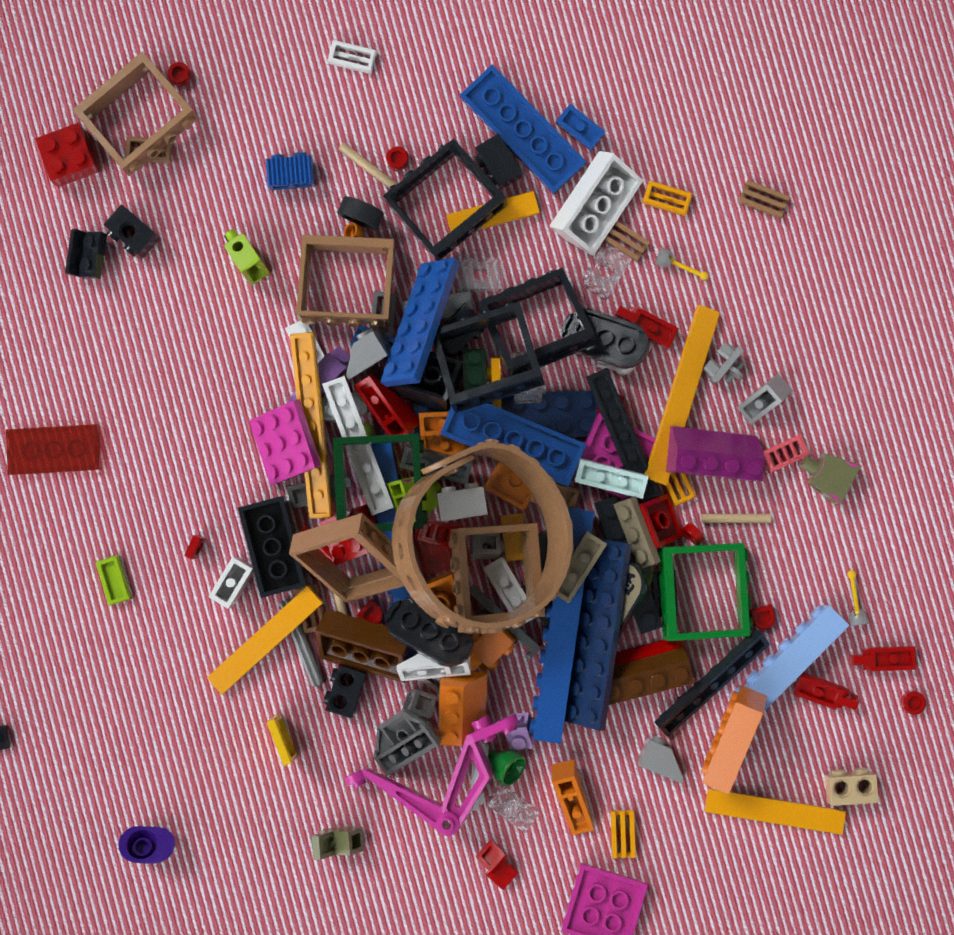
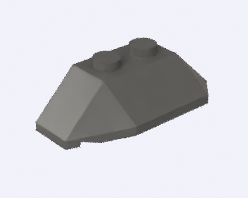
M405 708L377 727L376 750L374 751L373 758L386 776H389L440 745L442 739L427 719Z

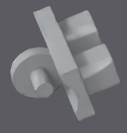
M724 342L716 352L725 359L724 363L720 366L713 359H710L703 368L707 375L711 377L709 381L715 385L726 372L729 373L725 377L728 383L734 377L741 380L744 376L740 370L744 364L740 361L735 366H732V364L744 350L739 346L734 348Z

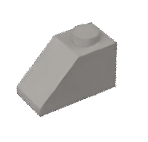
M776 374L743 401L737 409L752 425L780 404L793 390L779 374Z
M654 736L653 739L647 737L637 764L682 784L684 778L672 749L666 745L667 741L658 736Z

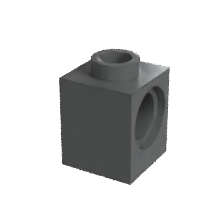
M418 689L408 691L402 710L406 708L427 720L431 719L437 696Z

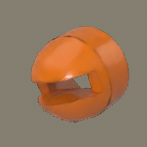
M354 222L347 224L344 229V237H363L364 235L363 228Z

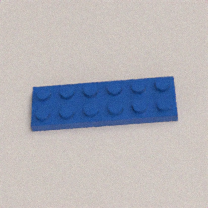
M493 64L459 95V98L495 135L499 133L508 149L553 195L586 165V160Z
M455 257L422 263L420 265L380 381L386 387L420 383L460 264Z
M489 403L455 413L451 406L440 431V435L470 447L477 445L479 442H485L486 439H496L501 444L516 445L522 449V452L535 458L555 482L569 487L586 447V444Z

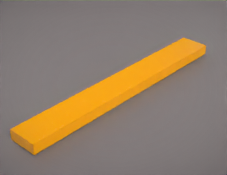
M697 305L648 461V469L645 471V474L649 476L648 480L664 486L667 485L670 477V472H666L670 426L685 427L720 314V312L703 305Z
M315 332L290 334L296 398L301 401L321 463L320 467L304 473L309 519L331 518L334 514Z

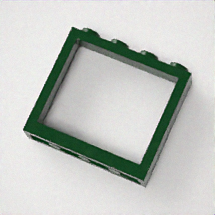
M419 434L333 438L337 521L347 518L344 445L412 442L415 484L421 477L426 476L421 472V469L425 468V463H420V454L424 453V439L419 440ZM426 493L416 510V522L413 524V530H423V524H428L427 510L422 509V501H427ZM394 523L374 525L382 532L392 531Z

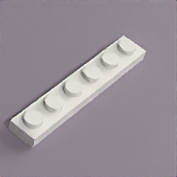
M345 376L323 383V389L341 436H367ZM345 445L371 515L373 516L394 508L371 445Z

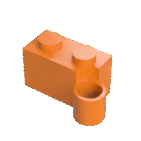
M504 627V632L481 634L480 638L474 642L473 651L470 655L471 671L479 668L483 672L487 669L492 672L500 663L498 659L503 654L505 656L509 655L516 647L513 643L517 637L507 628L504 629Z

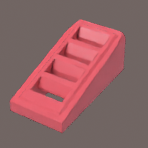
M799 434L763 450L765 457L764 466L767 473H772L810 455L802 435ZM795 441L798 442V445L802 451V453L799 455L793 444V442ZM786 445H789L794 457L790 458L785 447ZM781 448L786 461H782L778 449ZM769 453H774V456L778 462L777 465H774V462Z

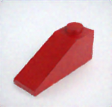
M372 374L353 386L387 435L409 434L420 424L419 419L408 403L383 385Z

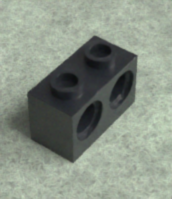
M341 664L338 669L334 668L330 681L334 683L331 691H326L323 701L324 704H327L325 710L352 719L367 672ZM344 673L351 674L354 678L353 684L345 685L341 679ZM338 695L344 696L347 700L346 706L338 707L335 704V697Z

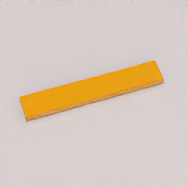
M309 585L306 586L216 668L207 679L221 695L224 694L324 603Z
M707 788L704 811L708 813L843 835L846 816L845 810L731 791L729 794L713 788Z

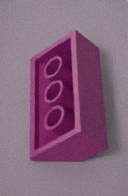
M670 426L666 472L750 482L763 481L765 457L758 436Z

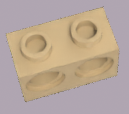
M855 768L854 772L847 773L843 769L831 770V774H824L826 800L831 806L879 803L877 776L869 771L868 768ZM867 780V787L859 791V782ZM843 781L844 789L841 792H836L835 785Z

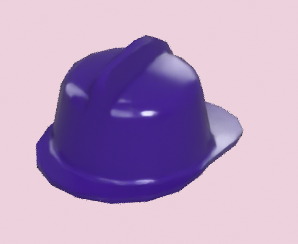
M134 826L127 829L121 835L118 842L119 852L124 859L133 863H161L173 853L175 838L166 828Z

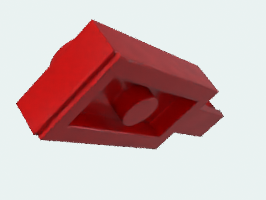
M619 306L615 313L616 317L642 327L650 341L666 349L670 348L679 330L678 327L639 307H632L631 310Z
M916 646L869 647L868 649H862V654L850 655V664L863 665V670L869 671L917 670Z
M804 672L797 678L792 689V694L835 710L843 706L856 710L859 704L858 695L851 693L848 688Z

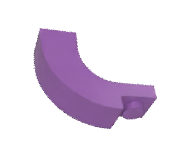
M340 346L331 353L326 354L318 363L321 398L325 395L322 384L340 378L347 372L350 355ZM296 390L288 402L297 400Z

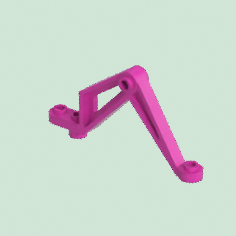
M516 714L492 723L489 715L472 722L475 731L466 736L443 804L368 767L344 778L347 785H353L354 788L366 784L365 779L368 778L438 830L440 834L452 836L461 828L494 775L480 740L484 744L495 739L494 734L503 731L505 735L516 730V724L519 723ZM473 760L479 772V777L461 807H458L455 803L470 761Z

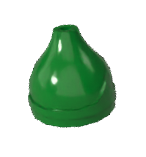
M492 750L488 754L494 777L500 784L507 787L520 778L526 766V759L523 755L514 750Z

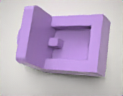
M513 713L516 714L519 723L516 724V730L505 734L510 750L533 749L534 740L532 734L529 733V713Z

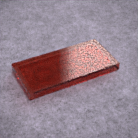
M99 424L6 429L8 475L101 470Z

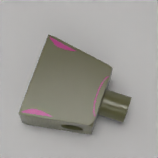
M821 454L818 461L806 456L800 468L811 473L806 482L831 503L841 505L861 465L829 454Z

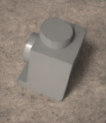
M500 533L471 535L469 538L470 561H475V559H498L501 553H504V539H500ZM487 545L490 549H483L482 546Z

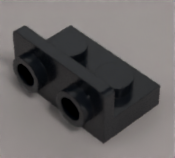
M72 229L65 273L84 279H101L107 234Z

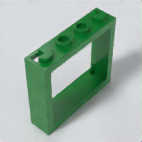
M744 543L657 548L661 561L658 563L663 640L680 641L750 636V630L753 627L748 608L751 606V596L747 593V584L750 582L748 570H746L748 550ZM734 551L739 629L677 633L672 554Z

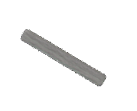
M291 599L281 602L280 608L285 607ZM300 624L291 632V636L311 686L316 687L321 685L324 680L307 637L304 634L303 627Z

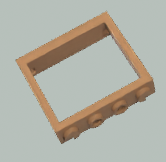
M143 51L73 109V112L128 176H131L137 170L140 171L147 161L157 157L166 145L175 142L178 135L184 130L190 129L191 125L199 119L193 109ZM150 71L183 110L123 160L90 120Z
M302 235L296 316L299 321L310 325L316 322H325L326 325L330 326L348 323L352 327L371 324V327L384 328V325H390L396 251L394 239ZM312 251L387 254L383 315L307 311Z
M363 513L293 534L289 554L345 603L404 586L394 563L392 541ZM354 538L386 568L349 578L324 556L318 548Z
M537 523L450 530L451 541H449V547L452 548L453 556L450 560L451 571L454 572L452 591L454 596H456V605L454 607L456 614L472 621L490 622L511 613L472 616L466 535L521 532L526 600L528 599L542 576ZM545 610L537 617H545Z

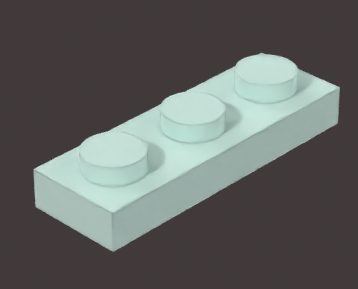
M580 458L575 482L643 499L649 476Z

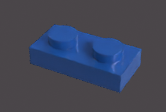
M571 104L567 106L555 122L556 125L590 151H592L606 132Z

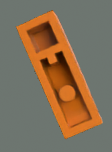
M574 759L552 764V783L572 835L593 831V820Z

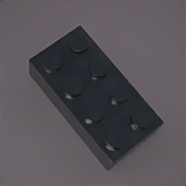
M280 496L238 507L261 598L308 586L309 582L305 567L289 554L292 537L296 532L287 497Z

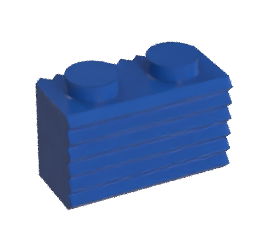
M299 152L295 153L294 157L276 154L272 155L271 159H265L267 184L270 191L315 187L314 165L311 155Z

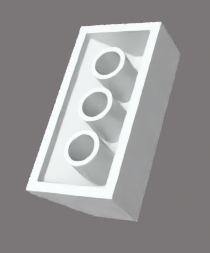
M599 151L549 227L568 242L594 256L643 182V179L614 153Z

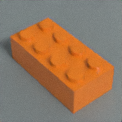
M740 685L738 692L733 691L727 710L721 719L719 729L713 738L710 751L708 750L701 770V773L704 774L703 784L726 794L730 793L764 713L767 695Z

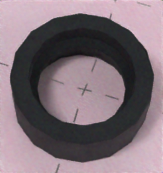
M348 196L343 197L337 212L344 219L372 230H378L384 215L383 211L377 207Z

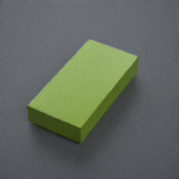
M115 555L96 561L108 606L132 599L120 556Z

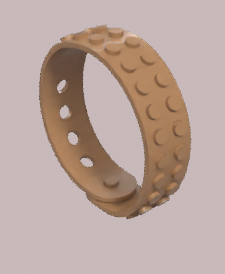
M486 439L485 442H479L475 446L454 453L421 469L423 475L428 472L431 473L422 477L410 488L396 511L392 528V550L398 574L413 600L427 614L436 619L435 623L442 627L448 628L451 626L458 628V632L466 634H480V630L481 634L504 632L503 627L506 629L526 624V619L532 616L537 617L544 612V607L558 596L559 588L568 576L574 545L573 523L570 519L566 500L561 495L554 479L547 474L541 467V464L535 458L522 452V449L516 445H506L499 443V440ZM474 455L493 458L509 467L522 479L541 509L548 538L545 566L542 576L531 595L513 612L485 623L472 621L454 613L433 594L419 570L412 540L416 510L424 494L442 475L446 477L459 471L458 467L474 460Z

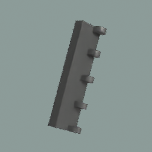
M473 583L469 589L470 594L481 604L476 610L479 614L485 608L491 614L505 613ZM521 627L507 628L517 637L513 644L520 640L530 650L525 655L527 660L541 649V646Z

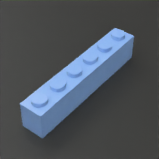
M824 604L823 606L819 605L811 612L812 617L807 622L803 621L794 630L796 632L791 639L786 638L778 646L780 650L774 656L772 654L767 656L762 662L764 666L758 672L754 670L746 678L747 683L744 685L745 687L767 695L764 711L849 626L830 605Z

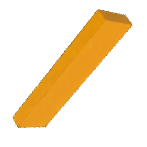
M534 191L506 198L508 206L477 231L540 214ZM483 205L447 214L446 218L450 232Z

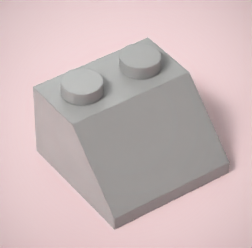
M370 328L356 336L358 341L353 343L346 373L348 380L390 355L392 347L381 329L374 331L373 328Z

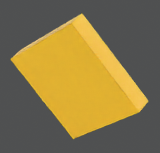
M282 714L272 716L266 723L282 764L286 766L294 761L297 753Z

